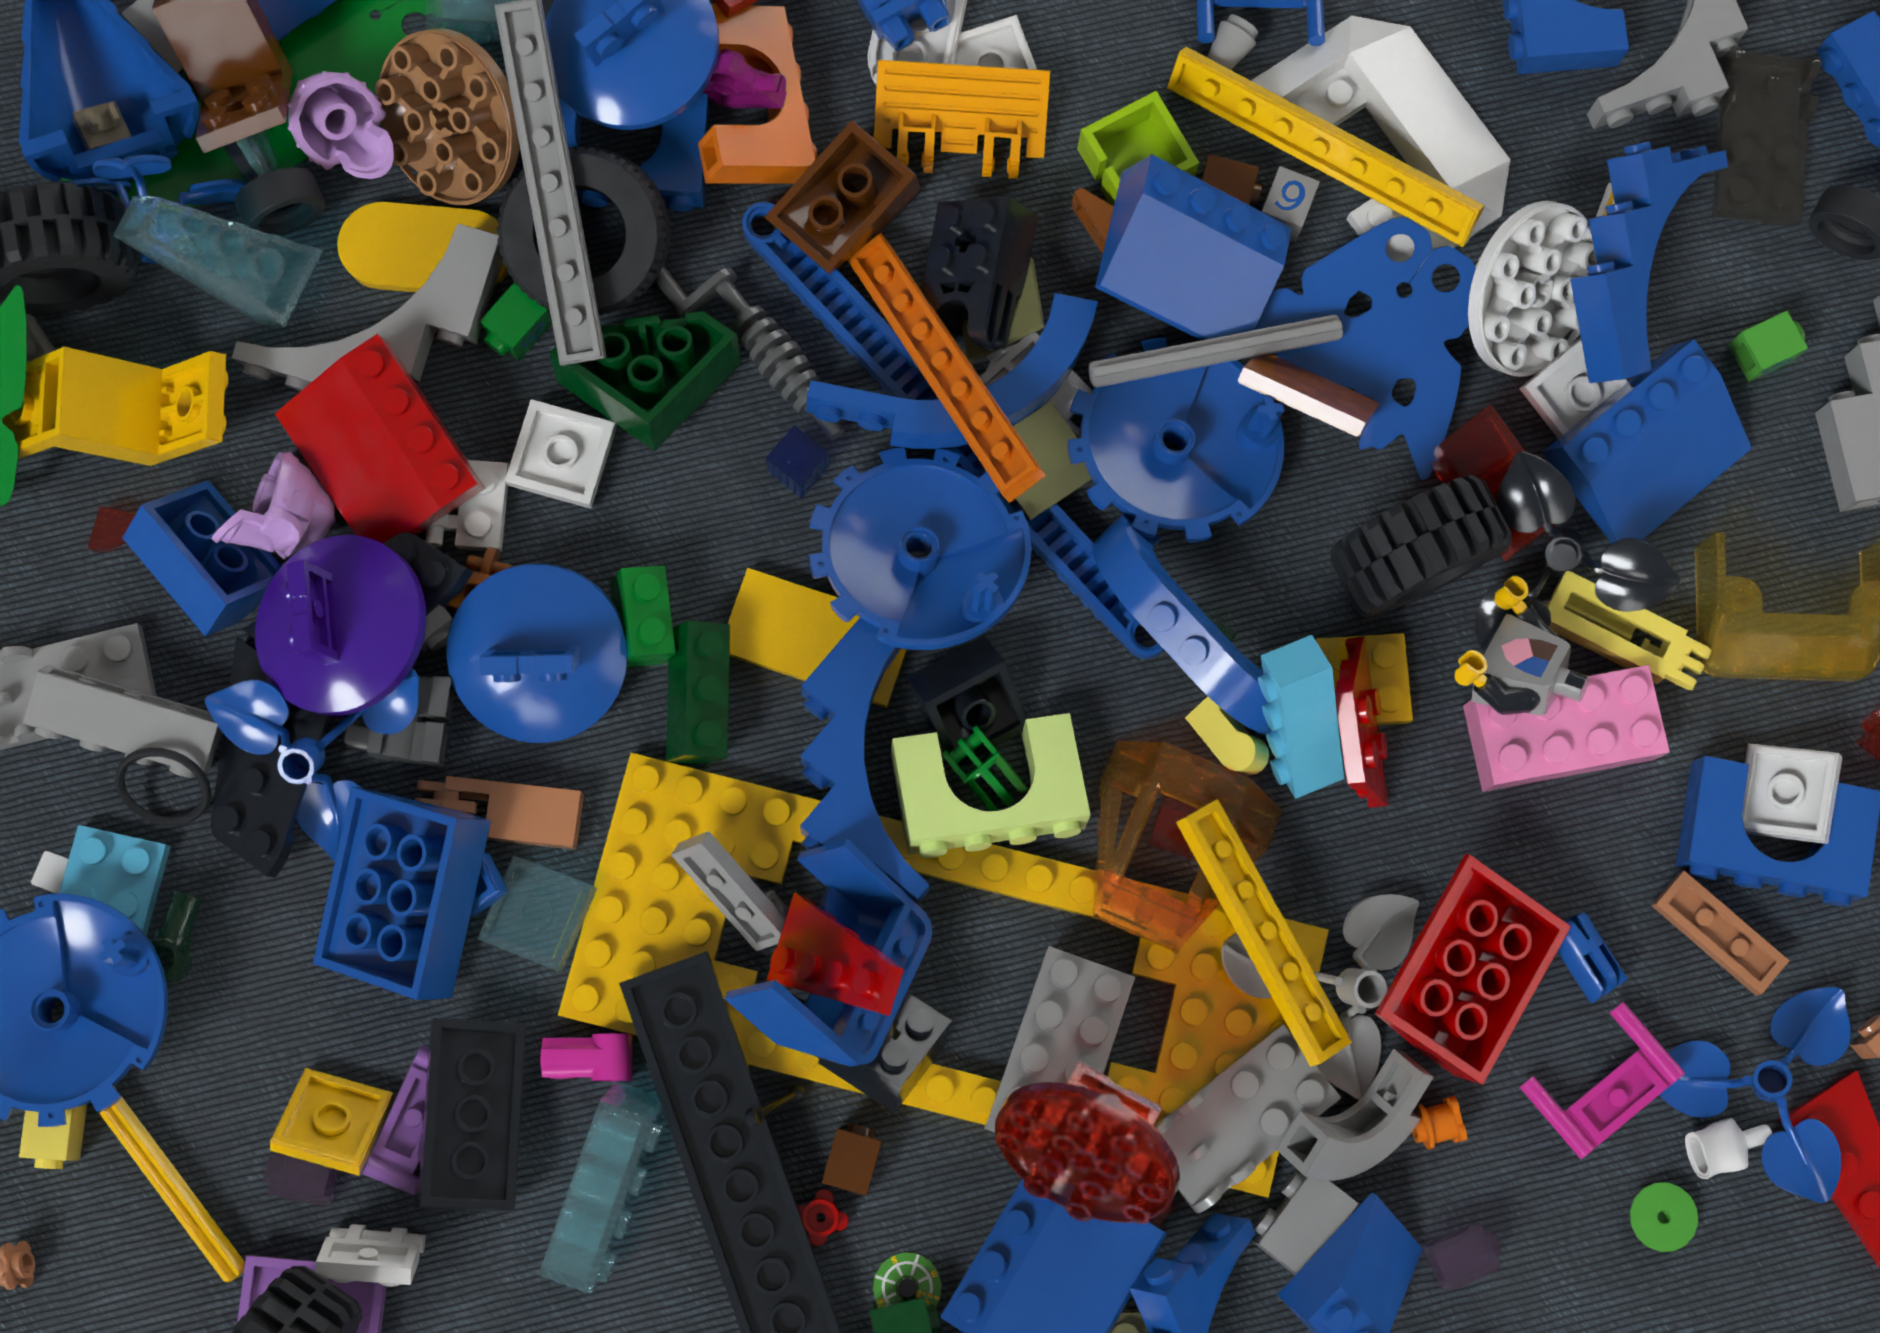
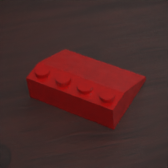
M378 333L339 358L274 413L356 536L367 537L383 544L400 533L408 532L416 535L486 489L389 342Z
M1465 854L1375 1014L1421 1054L1452 1075L1483 1085L1571 926L1473 856Z

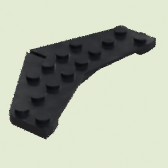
M404 532L397 534L383 543L403 557L416 574L424 594L426 616L438 605L445 607L462 591L473 574L472 571L412 533ZM256 621L242 629L253 638H255ZM236 637L230 686L250 679L269 682L260 666L256 647ZM287 701L290 713L287 721L282 726L290 732V744L304 737L312 738L316 741L321 740L333 716L313 713ZM223 733L210 822L212 834L217 840L263 874L276 878L289 858L296 837L291 833L307 784H293L286 781L280 775L277 763L281 755L278 751V747L281 745V736L277 747L271 753L257 755L242 750Z

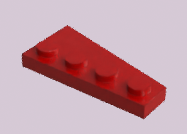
M794 892L777 948L771 957V967L766 980H777L781 985L890 1016L904 969L875 947L860 940L858 934L836 921L837 918L829 912L818 908L816 902L812 899Z
M1851 1070L1791 1110L1789 1117L1793 1127L1806 1119L1819 1120L1836 1137L1841 1153V1172L1839 1182L1831 1198L1880 1269V1127L1858 1070Z

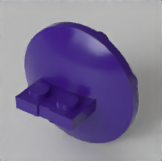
M338 535L318 540L304 547L289 558L274 575L267 586L258 609L255 626V644L264 675L269 683L275 685L281 691L284 699L313 713L329 716L346 715L375 705L401 684L419 655L425 639L426 605L422 587L413 569L403 557L391 548L373 539L356 535Z

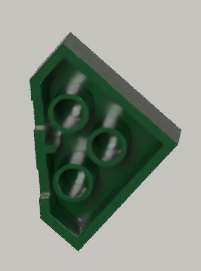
M702 311L685 313L686 318L660 321L659 316L624 319V324L601 326L606 353L605 359L560 366L557 346L549 354L556 381L653 451H656L741 364L738 338L736 333Z

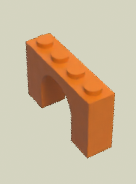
M711 4L719 28L718 54L723 49L732 50L742 54L746 58L745 63L754 69L768 74L780 73L784 75L786 79L785 91L787 94L783 108H768V120L765 124L712 126L698 142L705 183L794 184L817 159V149L811 141L808 126L809 109L803 101L800 86L801 70L795 61L792 46L793 30L787 21L785 7L749 5L727 18L716 4Z

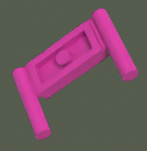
M1624 1002L1613 1009L1610 1015L1640 1049L1570 1107L1563 1111L1534 1076L1519 1087L1580 1159L1587 1156L1685 1074L1683 1069Z

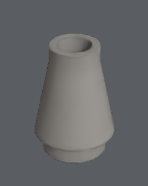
M1229 15L1226 21L1220 22L1207 58L1232 70L1256 46L1254 39L1258 35L1257 29L1245 19L1237 15Z

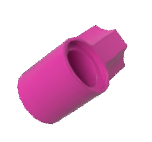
M592 1034V1038H543L540 1056L542 1077L550 1079L591 1078V1081H632L633 1034Z

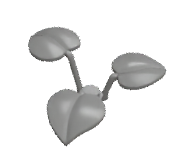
M1394 894L1371 896L1359 901L1348 912L1343 926V935L1350 945L1357 948L1353 953V958L1361 969L1348 968L1342 971L1339 976L1313 971L1318 981L1335 985L1337 995L1341 1001L1352 1005V1007L1340 1015V1021L1352 1043L1316 1066L1330 1084L1358 1100L1363 1097L1375 1079L1381 1054V1037L1377 1025L1370 1017L1356 1014H1364L1366 1008H1375L1380 1005L1387 993V985L1385 979L1377 970H1389L1398 966L1410 949L1419 901L1407 896ZM1235 932L1224 940L1221 948L1222 962L1228 977L1238 989L1250 996L1257 998L1272 997L1238 934Z

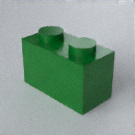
M665 566L621 568L610 580L612 603L616 607L624 625L628 667L663 665L676 653Z

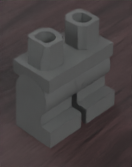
M433 676V678L420 677L419 708L413 721L402 731L395 734H380L370 730L364 722L355 721L346 729L345 744L362 751H367L375 759H388L444 769L450 731L444 723L451 724L455 697L452 678Z

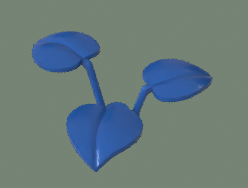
M133 155L123 160L119 158L98 160L92 164L93 173L100 178L62 182L75 183L78 187L93 186L97 187L100 192L107 191L113 195L118 194L121 202L128 209L131 225L135 233V240L139 242L141 262L148 264L166 263L178 259L175 236L182 235L181 222L186 204L203 205L235 202V197L239 190L247 184V182L238 179H221L191 185L189 187L190 191L179 194L173 222L168 221L167 214L151 213L143 175L159 174L170 170L171 161L165 156ZM127 177L135 179L143 213L140 216V222L126 193L132 190L131 183L110 180Z
M411 668L401 684L387 697L367 709L349 714L319 741L304 737L290 744V732L282 726L289 717V704L275 685L264 680L250 679L233 684L209 694L205 698V704L214 722L218 723L219 729L230 741L246 752L257 755L269 754L277 747L281 736V745L278 747L281 755L277 763L280 775L290 783L307 784L296 816L297 822L307 836L321 846L329 857L335 861L351 787H362L351 779H341L333 783L328 774L316 773L325 762L324 748L361 716L366 726L376 733L395 734L405 729L413 721L419 708L420 677Z
M1824 987L1811 989L1785 1001L1773 1015L1770 1034L1778 1045L1790 1050L1780 1062L1768 1060L1759 1064L1753 1076H1744L1734 1080L1727 1079L1731 1068L1727 1056L1716 1045L1706 1041L1685 1042L1668 1052L1685 1074L1659 1095L1666 1103L1687 1116L1709 1118L1722 1113L1728 1105V1092L1726 1088L1752 1086L1753 1092L1758 1098L1766 1102H1776L1781 1122L1785 1131L1770 1135L1763 1145L1761 1161L1768 1178L1776 1186L1791 1194L1821 1204L1829 1201L1837 1187L1841 1172V1153L1838 1141L1833 1132L1816 1119L1803 1120L1793 1127L1787 1109V1101L1784 1097L1792 1086V1075L1788 1066L1797 1054L1809 1065L1825 1066L1834 1063L1846 1052L1851 1038V1026L1846 1009L1845 994L1841 988Z

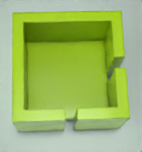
M1157 91L1094 122L1080 131L1077 150L1094 179L1097 181L1102 178L1100 189L1108 203L1112 206L1115 204L1122 171L1151 154L1194 177L1196 176L1199 161Z

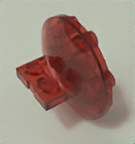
M1080 1061L1074 1067L1067 1083L1040 1082L1029 1084L1015 1090L1006 1098L996 1117L995 1141L1009 1165L1024 1180V1188L1031 1195L1038 1198H1048L1064 1207L1072 1218L1083 1222L1094 1218L1108 1222L1146 1224L1150 1219L1160 1215L1170 1206L1180 1183V1171L1171 1147L1153 1127L1162 1108L1160 1105L1131 1089L1127 1090L1111 1081V1078Z

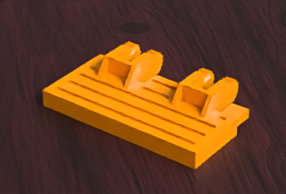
M878 59L874 139L884 148L891 149L893 129H898L897 159L907 167L909 165V151L907 150L908 132H924L925 146L922 153L921 166L923 173H933L935 132H942L940 152L977 154L978 135H984L982 177H991L995 164L993 156L994 137L1011 138L1010 157L1007 159V173L1009 174L1008 178L1018 179L1021 137L1027 138L1026 157L1044 158L1050 70Z

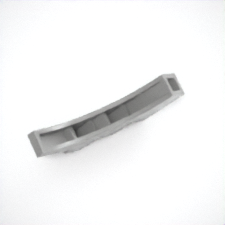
M1687 0L1678 32L1668 50L1652 67L1630 83L1597 98L1587 113L1592 128L1596 129L1607 124L1609 128H1616L1631 121L1634 118L1633 115L1645 111L1649 115H1654L1673 106L1677 118L1692 112L1695 117H1698L1716 109L1719 106L1718 101L1729 89L1717 58L1733 52L1738 47L1737 43L1748 30L1737 1Z
M458 223L445 255L426 283L401 308L368 329L339 341L309 347L271 348L237 341L232 358L245 366L243 373L266 381H269L271 374L286 378V386L302 391L339 358L378 333L389 342L413 380L420 382L435 332L438 333L437 340L453 346L462 347L463 341L477 344L482 329L479 321L487 313L503 263V257L499 252V249H501L500 245H498L497 238L499 237L496 234Z
M1879 295L1877 298L1873 300V303L1880 326ZM1880 334L1859 339L1857 341L1858 345L1844 356L1853 391L1840 392L1828 397L1829 402L1815 412L1840 512L1880 505Z

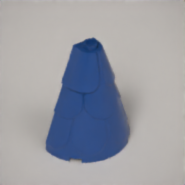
M25 0L21 39L25 47L20 83L23 92L19 144L22 147L24 158L31 168L46 179L57 182L60 178L71 180L100 178L93 173L92 164L98 160L110 158L123 160L133 155H160L170 160L179 153L176 146L184 137L191 138L195 132L199 118L197 99L192 92L191 86L152 49L151 43L120 16L118 8L110 0ZM115 101L131 137L86 151L72 121L73 112ZM127 177V178L115 179V180H110V181H125V182H127V181L133 180L134 178H133V177Z

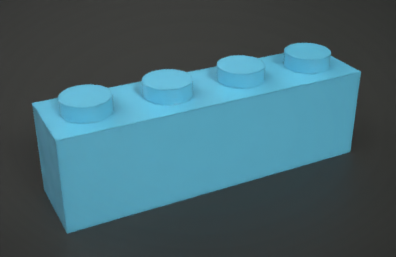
M1312 635L1261 655L1263 675L1258 677V682L1267 700V704L1262 706L1266 722L1271 729V732L1266 734V738L1275 756V759L1270 761V765L1279 785L1287 784L1294 798L1297 799L1343 780L1344 771L1332 666Z

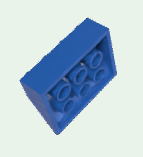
M1151 154L1122 171L1095 288L1200 340L1253 331L1284 268L1292 228Z
M1695 339L1671 346L1651 362L1652 371L1634 376L1542 452L1548 461L1569 481L1574 495L1610 543L1628 537L1643 540L1752 449L1721 374Z
M351 787L313 964L415 1000L452 998L491 820L447 807L364 788Z
M1036 1154L940 1318L963 1333H1110L1132 1295L1129 1288L1150 1264L1167 1233Z

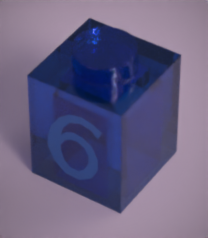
M795 425L765 458L768 472L801 499L829 467L828 452Z

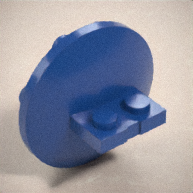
M554 0L546 18L558 93L579 115L593 123L608 128L620 130L645 129L662 124L678 116L702 94L713 75L717 63L720 41L719 28L709 0Z
M530 563L512 566L491 575L478 584L467 595L456 611L447 640V664L450 678H452L451 681L457 695L467 710L492 731L507 738L528 743H548L564 740L585 731L595 724L608 711L619 695L628 667L624 625L609 597L596 584L583 575L568 568L552 564Z

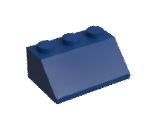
M208 480L142 504L122 537L205 637L240 622L260 605L270 581L281 568L278 561L268 551L233 543L227 544L223 541L215 543L210 539L236 512Z

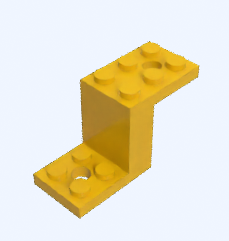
M62 347L27 362L23 405L21 408L6 415L2 421L15 435V441L18 444L19 450L18 459L51 447H58L153 466L222 442L226 429V417L224 415V395L228 385L226 354L209 351L170 367L160 369L69 347Z

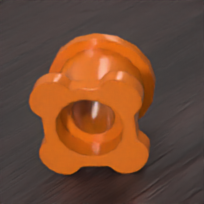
M1455 1096L1444 1098L1441 1100V1104L1424 1107L1422 1104L1416 1105L1415 1114L1421 1119L1412 1131L1416 1143L1423 1142L1426 1149L1431 1150L1434 1149L1436 1143L1452 1140L1453 1143L1467 1141V1131L1463 1124L1460 1106Z

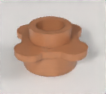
M26 1241L18 1242L17 1246H13L10 1242L2 1244L0 1247V1286L5 1287L7 1290L15 1289L17 1285H21L23 1288L30 1287L34 1280L33 1273L35 1271V1259L30 1245Z

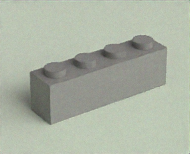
M50 665L43 667L36 673L22 724L35 727L34 732L40 736L51 739H62L63 735L80 740L79 745L85 749L107 752V749L110 748L124 752V758L136 750L150 747L173 750L190 758L204 773L212 766L222 732L218 727V723L214 722L209 711ZM146 757L134 762L142 765H151L152 761L169 765V771L176 775L195 778V775L188 768L172 759Z

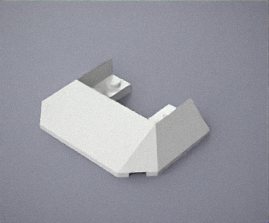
M1350 16L1325 32V43L1323 45L1311 46L1308 43L1251 80L1335 126L1366 107L1408 165L1485 205L1471 237L1502 216L1510 158L1410 26ZM1370 199L1350 212L1347 221L1360 236L1383 222L1405 216L1374 199ZM1420 225L1430 233L1432 249L1444 246L1453 248L1459 246ZM1404 234L1392 236L1386 244L1387 255L1396 262L1408 260L1414 252L1412 239Z

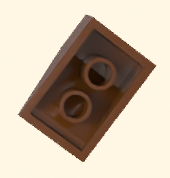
M851 120L768 212L765 219L830 275L887 227L918 194L921 188L917 176Z

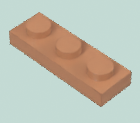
M1686 871L1679 872L1651 905L1755 996L1762 995L1789 962L1784 955Z

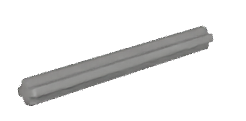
M1330 315L1094 361L1089 364V378L1093 386L1098 388L1337 341L1343 336V326L1337 315Z

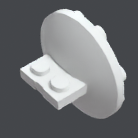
M1553 201L1535 202L1511 215L1492 236L1481 257L1478 259L1479 262L1475 266L1476 270L1471 284L1468 304L1471 338L1477 353L1488 366L1511 376L1521 377L1538 373L1575 342L1580 331L1570 279L1588 274L1587 266L1597 264L1590 224L1587 219L1575 208ZM1573 329L1568 340L1564 339L1568 332Z

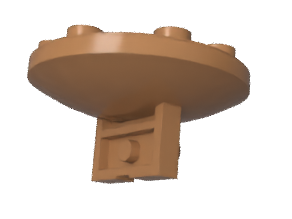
M445 28L426 29L410 34L399 41L387 56L382 67L380 79L375 85V93L379 96L378 100L382 104L381 107L386 111V117L381 121L382 129L388 132L393 142V163L400 166L407 177L424 195L431 196L444 203L469 205L493 196L502 189L511 177L520 148L509 84L501 69L478 43L454 30ZM408 165L418 172L417 177L412 173Z

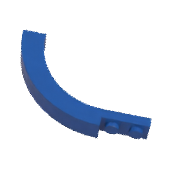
M1054 293L1047 323L1034 347L1013 370L986 386L1013 426L1040 409L1069 377L1087 341L1098 301ZM810 380L806 412L813 413L819 420L838 422L840 419L858 422L857 424L860 427L872 431H880L884 428L892 429L890 446L939 449L968 444L939 399L914 400Z

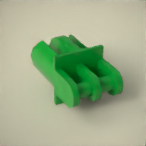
M975 725L972 728L973 734L965 740L962 738L958 739L959 745L950 753L945 750L941 754L960 776L964 784L966 783L989 811H1000L998 805L976 780L981 775L1007 806L1015 802L1016 800L991 770L990 767L994 763L1020 794L1023 795L1029 788L1001 756L998 749L981 729ZM984 743L990 752L980 760L973 750ZM968 755L975 765L965 772L958 762Z

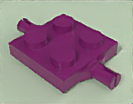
M727 49L720 51L713 75L702 92L703 94H708V99L711 103L719 108H783L787 94L785 91L786 79L784 75L780 73L768 74L754 69L745 63L746 58L738 52Z

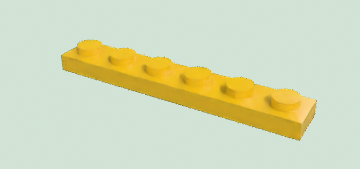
M1216 799L1177 821L1176 824L1310 1067L1323 1063L1351 1044L1350 1037L1219 800Z

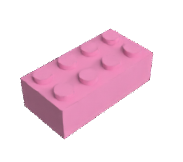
M1649 665L1589 676L1586 692L1580 702L1556 694L1547 713L1541 716L1528 713L1501 715L1491 706L1478 704L1471 700L1463 705L1482 792L1653 761L1670 753Z

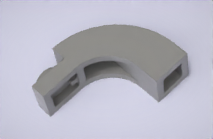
M1393 1049L1371 1086L1357 1103L1346 1111L1331 1117H1319L1300 1111L1276 1150L1306 1177L1323 1181H1335L1358 1175L1388 1157L1414 1130L1421 1119L1412 1111L1434 1077L1405 1052Z

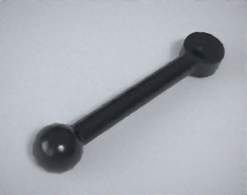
M793 1085L789 1089L788 1094L762 1108L753 1107L745 1112L747 1124L750 1127L762 1125L765 1116L792 1101L796 1103L803 1101L806 1096V1090L801 1085Z

